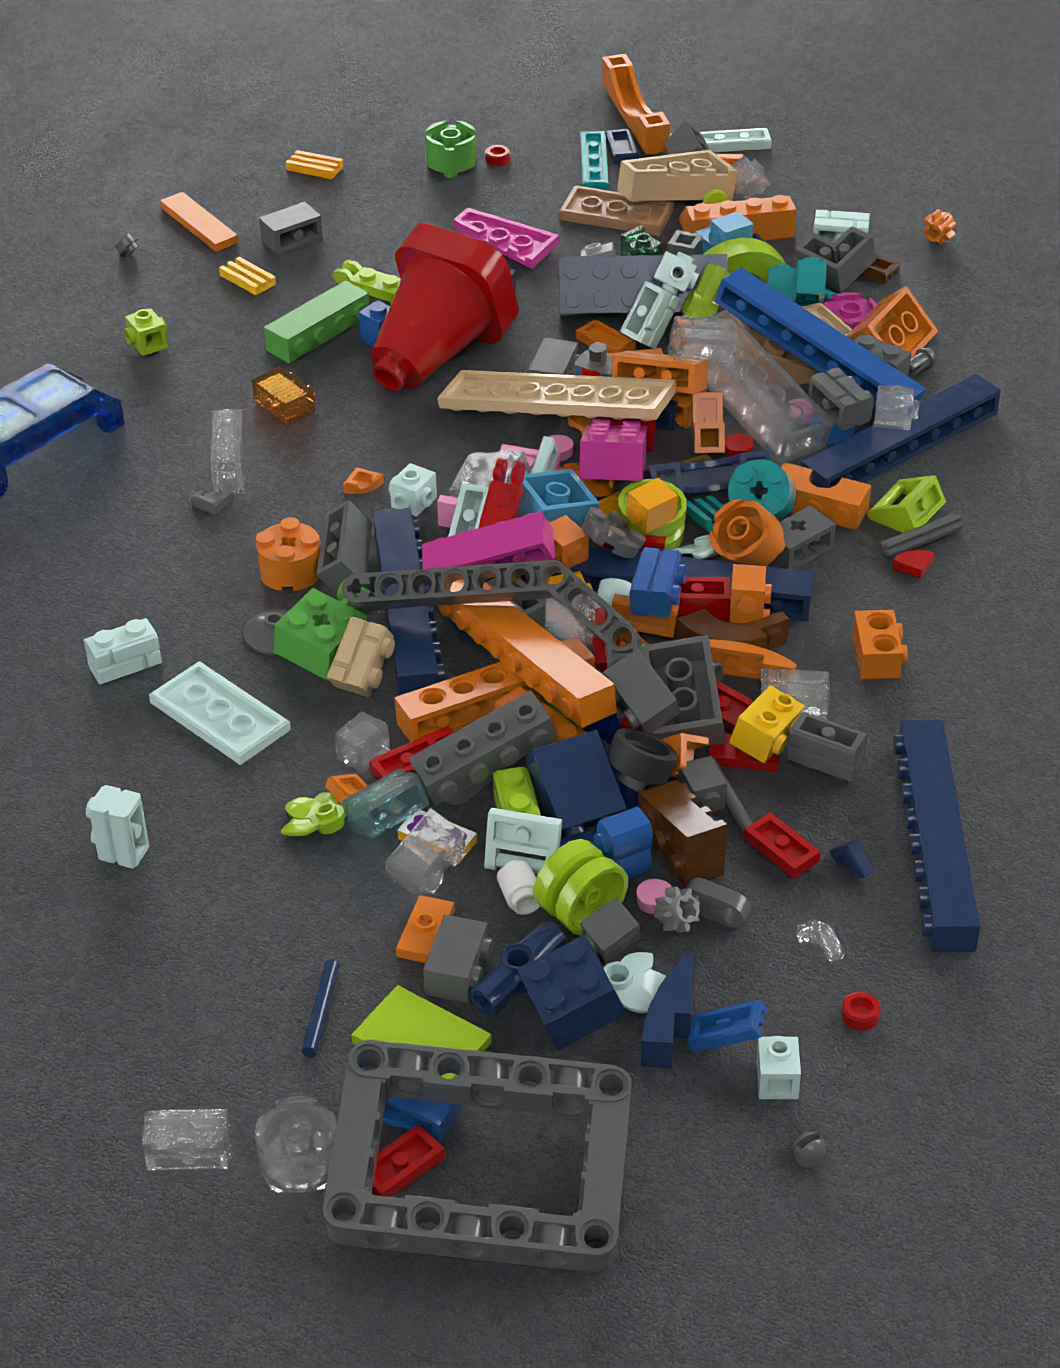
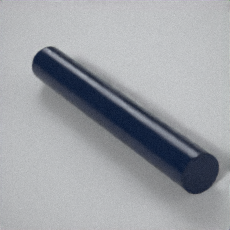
M332 959L327 960L324 964L301 1052L307 1057H314L317 1054L340 967L339 963Z

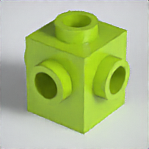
M151 308L138 310L134 314L125 316L127 328L124 329V336L129 345L132 344L142 356L168 348L166 323Z

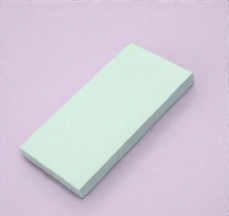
M200 661L149 694L151 704L239 765H242L291 730L290 721Z

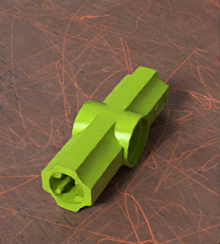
M711 263L706 264L696 288L689 293L683 304L682 312L684 313L671 339L676 345L690 351L695 350L706 325L713 320L717 313L719 305L714 301L722 279L730 274L726 269Z

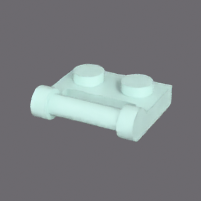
M491 808L487 820L485 869L497 870L498 867L502 868L509 861L523 860L531 865L535 874H538L546 860L560 848L562 819ZM500 849L546 856V859L539 860L500 853Z

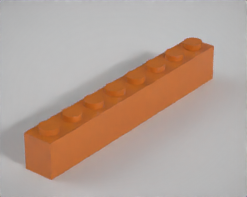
M459 579L453 582L450 589L451 592L461 590L464 586V580ZM486 582L483 584V589H492ZM510 601L438 606L443 616L451 619L460 630H464L477 644H481L494 658H498L512 673H516L530 688L533 687L548 703L556 706L566 718H570L581 728L617 713L614 683Z

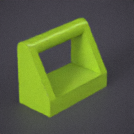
M936 475L900 479L867 512V516L872 521L905 533L925 525L946 503ZM902 494L907 495L899 504L892 505Z

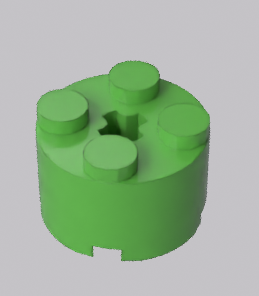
M441 121L427 128L425 142L428 168L442 172L445 177L454 178L459 175V172H464L477 166L476 131L472 125L462 121H456V125H448V121Z

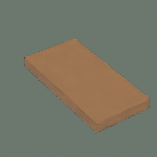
M574 186L559 211V220L660 236L674 210V201L631 202L620 192Z

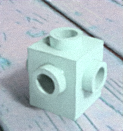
M666 251L653 279L663 283L662 289L677 295L678 291L684 293L686 288L692 290L699 274L694 272L697 266L692 264V257L678 252L676 256ZM674 269L681 270V278L673 276Z
M410 463L397 476L393 477L389 484L391 507L395 509L410 508L411 515L418 516L437 497L436 472Z

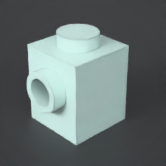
M771 1036L758 1038L756 1064L759 1099H799L801 1068L798 1037Z

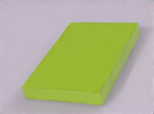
M399 985L390 992L351 1034L352 1043L355 1045L366 1040L484 1052L492 1043L490 1033ZM446 1073L441 1077L446 1079H453L457 1077V1075L453 1073Z

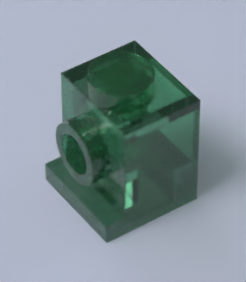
M641 225L621 234L620 256L662 255V243L645 233V227Z

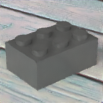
M708 635L641 646L643 656L676 698L681 714L653 732L654 736L663 739L679 733L708 737V746L726 743Z

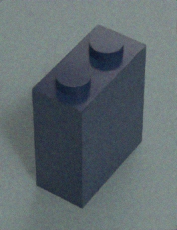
M597 730L533 749L525 758L545 816L562 819L561 836L571 837L586 832V827L596 825L600 820L622 813L627 809Z

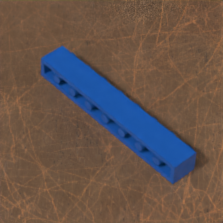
M742 267L722 279L714 301L716 304L820 373H826V371L836 367L840 368L847 376H852L856 384L864 391H869L874 399L873 408L889 418L921 401L926 390L925 387Z

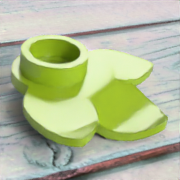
M322 792L314 799L309 797L293 799L285 805L286 813L292 819L281 829V833L287 836H306L316 830L322 834L334 833L344 826V818L346 816L344 807L329 792Z

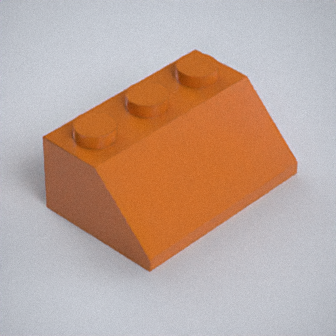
M905 286L883 298L847 337L855 340L862 333L871 335L875 339L911 352L912 357L919 348H923L938 330L908 287Z

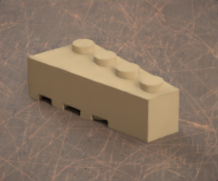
M711 150L621 161L617 190L631 202L703 200L705 194L712 189L723 190L729 199L733 200L737 170Z

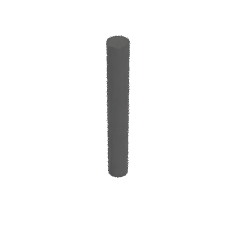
M712 757L727 782L726 806L744 836V829L753 823L716 758Z

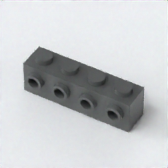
M530 690L409 757V761L419 782L434 806H437L444 801L454 798L458 793L472 785L483 782L497 770L515 764L519 759L528 755L531 750L548 745L549 742L557 739L551 718Z

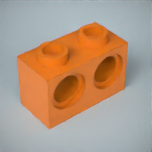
M894 610L854 611L852 639L860 679L900 678L902 665L907 664L908 650L907 645H901L903 627L902 623L896 622Z

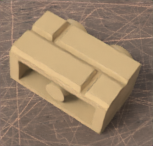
M350 617L326 678L339 689L370 697L373 688L377 689L381 684L383 677L381 668L385 658H390L394 651V636L383 625Z

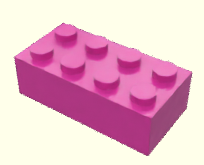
M594 419L593 424H587L580 441L579 479L642 481L646 463L647 426H641V421L625 420L623 425H611V420Z

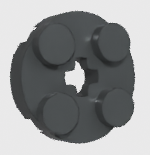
M591 507L582 522L583 531L594 542L602 547L605 542L614 546L612 553L625 558H634L646 541V538L641 533L626 526L627 519L617 512L612 511L610 515H607L599 509Z

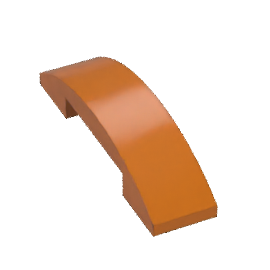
M709 639L712 659L723 664L724 674L761 679V689H767L771 685L781 692L794 693L797 664L758 646L735 641Z

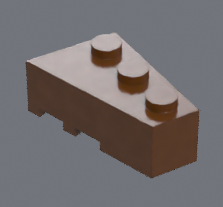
M678 780L638 792V807L651 822L653 832L652 845L657 852L661 851L666 859L670 873L673 876L677 875L683 886L686 887L693 878L711 880L724 875L727 824L723 820L715 822L709 817L712 816V810L707 806L699 808L695 804L697 802L696 796Z

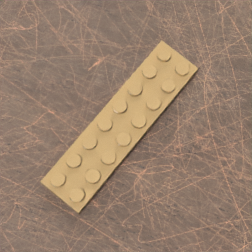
M461 370L437 399L439 408L451 409L453 411L477 410L481 413L501 411L506 414L520 412L531 413L532 415L557 414L560 417L577 415L585 416L586 418L612 417L615 420L634 418L642 421L657 420L674 396L677 385L676 380Z

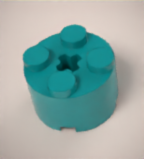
M756 459L739 465L735 469L729 482L728 496L730 501L735 499L756 501L780 522L794 508L796 487L788 473L779 465L769 460ZM762 487L768 490V493L763 494L761 499L757 496V492L761 491Z

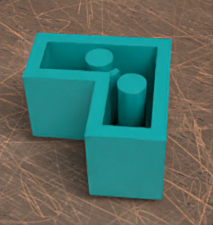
M805 257L803 260H798L797 268H791L787 264H777L774 268L769 267L768 285L801 307L819 302L823 304L826 286V261H820L818 257Z

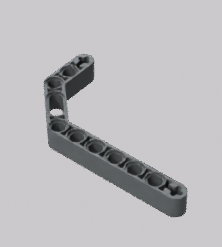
M556 560L357 573L347 577L342 585L344 597L359 610L553 598L607 646V669L636 649H639L641 652V638L633 625L568 567ZM554 573L563 574V579L559 584H548L549 578ZM520 576H530V581L525 587H516V581ZM488 578H497V583L492 589H483V584ZM459 579L464 580V586L461 590L451 592L450 589L453 582ZM427 581L432 583L427 593H418L421 584ZM399 584L396 594L386 596L389 586ZM361 587H364L367 591H361ZM579 594H586L608 613L606 621L600 625L592 624L572 606L573 599ZM625 633L632 635V641L627 646L619 647L616 645L620 635ZM621 701L616 703L617 713L613 714L619 722L625 717L623 711L619 708L624 706Z

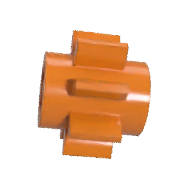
M937 209L923 220L927 225L922 229V232H924L929 241L938 242L939 245H942L946 240L949 241L956 235L952 229L957 223L952 215H950L951 213H941L940 209Z

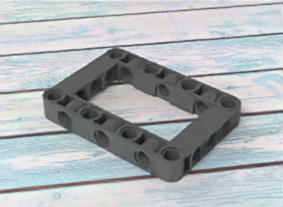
M366 1040L357 1043L351 1049L348 1056L323 1201L324 1227L328 1238L336 1244L362 1248L585 1272H602L608 1269L615 1260L632 1088L631 1077L623 1068L608 1064ZM366 1065L377 1066L376 1069L370 1071L361 1069ZM446 1073L457 1075L453 1079H446L441 1076ZM532 1081L538 1085L535 1087H525L522 1083ZM615 1090L619 1094L615 1096L605 1095L603 1091ZM387 1097L588 1118L578 1212L573 1213V1216L539 1213V1209L497 1204H489L488 1208L456 1204L455 1200L413 1195H405L404 1199L372 1195ZM341 1213H350L354 1215V1217L348 1221H339L335 1219V1217ZM428 1221L438 1225L432 1230H423L418 1227L421 1223ZM514 1230L519 1232L521 1236L510 1240L502 1236V1234L506 1231ZM597 1239L605 1243V1246L595 1249L589 1247L586 1242Z

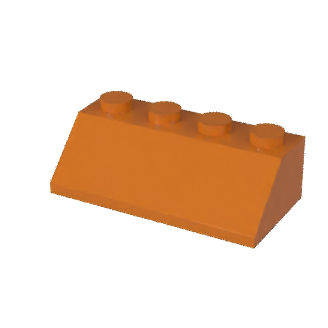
M776 195L772 198H749L744 201H723L716 204L700 203L695 206L685 207L679 216V222L683 231L690 233L710 227L711 220L740 212L753 223V234L758 233L763 240L795 236L796 207L790 196Z

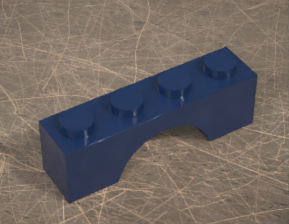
M768 449L739 453L730 457L704 462H674L652 465L644 470L643 475L644 479H656L659 477L661 480L672 483L679 488L684 496L726 491L728 490L730 479L739 465L756 459L771 461Z

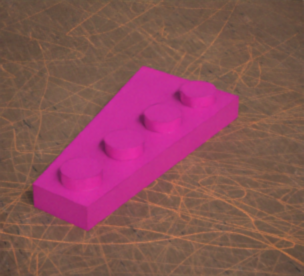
M471 208L465 209L454 219L455 230L490 244L501 254L530 269H533L559 244L558 234Z

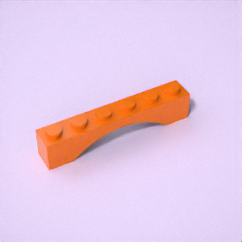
M627 55L602 57V85L629 129H631L645 155H658L661 152H667L664 141L670 136V123L663 112L653 113L647 107L641 95L633 65Z

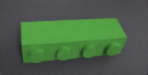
M347 281L340 283L265 326L266 351L288 363L297 360L358 324V312L370 305L369 293Z

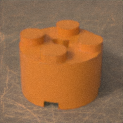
M735 499L725 504L715 514L713 519L715 524L713 531L710 530L709 535L710 542L714 550L727 561L767 566L778 554L783 552L785 548L783 528L778 519L758 502Z
M289 517L256 535L259 572L261 580L266 586L279 591H283L282 587H293V591H298L312 586L319 580L316 574L320 552V537L312 527L300 523L297 518Z

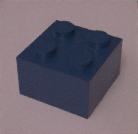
M585 934L517 970L558 1050L627 1014Z

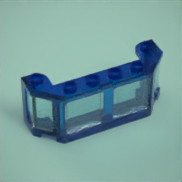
M49 362L0 389V498L6 493L8 488L6 467L88 419L96 416L99 429L107 433L113 432L125 425L121 400L99 391L84 382L80 376L70 371H65Z

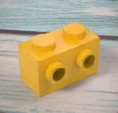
M770 685L738 717L729 743L765 763L774 753L779 755L788 742L791 727L803 712L805 705Z

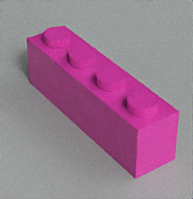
M542 511L529 513L507 521H500L482 528L467 530L460 534L438 538L422 544L423 569L555 560L554 530Z

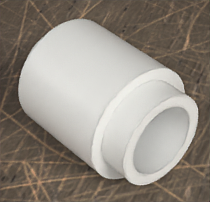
M523 860L507 862L498 871L497 881L508 906L520 915L536 911L540 906L534 899L533 887L536 876L531 865Z

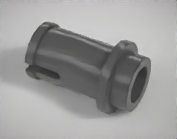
M919 348L916 354L911 357L909 378H913L922 370L930 369L934 366L936 354L932 349Z

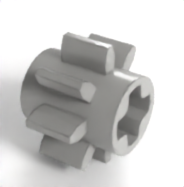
M678 887L665 888L666 897L655 898L657 904L654 917L664 924V931L689 932V923L699 922L700 920L698 915L701 903L691 895L692 889L690 888L680 890Z

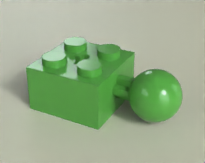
M345 579L339 585L337 591L338 600L312 588L275 624L274 653L327 681L326 677L350 617L367 621V615L365 614L372 611L359 610L344 597L342 585ZM361 587V591H367L364 587Z

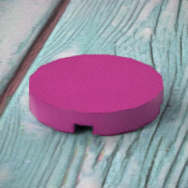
M841 293L830 297V301H826L824 306L853 330L877 304L871 298L869 300L862 299L863 295L858 293Z

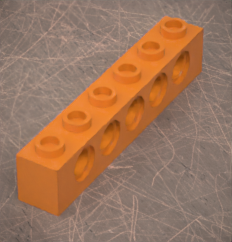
M577 636L561 641L595 668V656ZM498 662L394 697L397 725L409 741L412 742L445 727H450L454 732L462 729L494 711L495 702L519 686L526 691L531 690L536 698L542 702L544 697L533 687L530 688L516 673H512L503 662Z

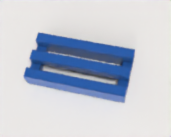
M759 999L693 1015L687 1046L693 1053L761 1038L762 1031L759 1027L763 1026L765 1021L761 1015L766 1014L767 1007Z

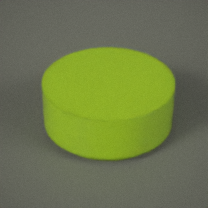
M712 189L705 194L702 203L716 204L730 201V199L723 190Z

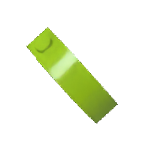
M754 238L727 240L715 245L704 253L727 254L728 273L731 274L742 267L749 273L758 276L766 284H768L769 267L774 268L777 264H786L782 256L771 245Z

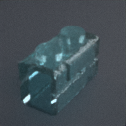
M401 769L394 770L342 801V807L352 831L372 839L385 832L386 828H392L429 806L428 798L418 774L407 773V771Z

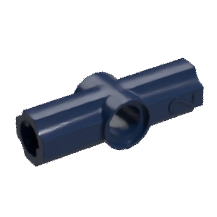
M549 920L546 923L541 922L520 943L509 944L503 949L501 961L469 991L470 1000L475 1004L478 1011L486 1016L490 1014L496 1015L517 993L527 992L517 970L567 944L566 936L560 931L559 926Z

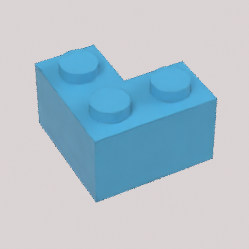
M740 212L711 220L710 227L695 231V234L703 235L702 255L710 248L724 241L735 238H753V223Z

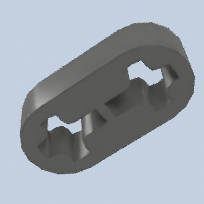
M693 878L685 887V889H692L691 895L701 903L699 905L700 916L727 927H741L751 913V904L745 896L706 879Z

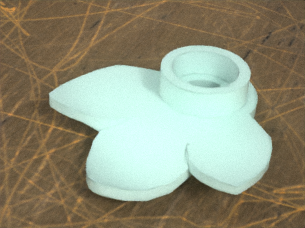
M709 535L695 538L694 544L671 549L679 550L681 555L692 554L695 559H707L718 555L711 545Z
M631 953L626 955L621 962H611L604 967L623 1007L630 1011L647 1013L654 995L666 978L665 975L651 969L653 966L652 953Z

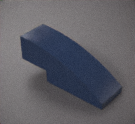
M686 954L672 968L660 984L650 1003L641 1039V1066L672 1068L674 1038L688 1039L694 955Z

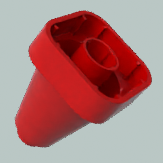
M421 223L416 225L395 252V261L401 280L371 351V360L374 364L372 369L373 376L379 384L391 391H400L402 388H416L473 340L487 344L499 342L519 313L510 268L504 256L496 248L482 240L431 224Z

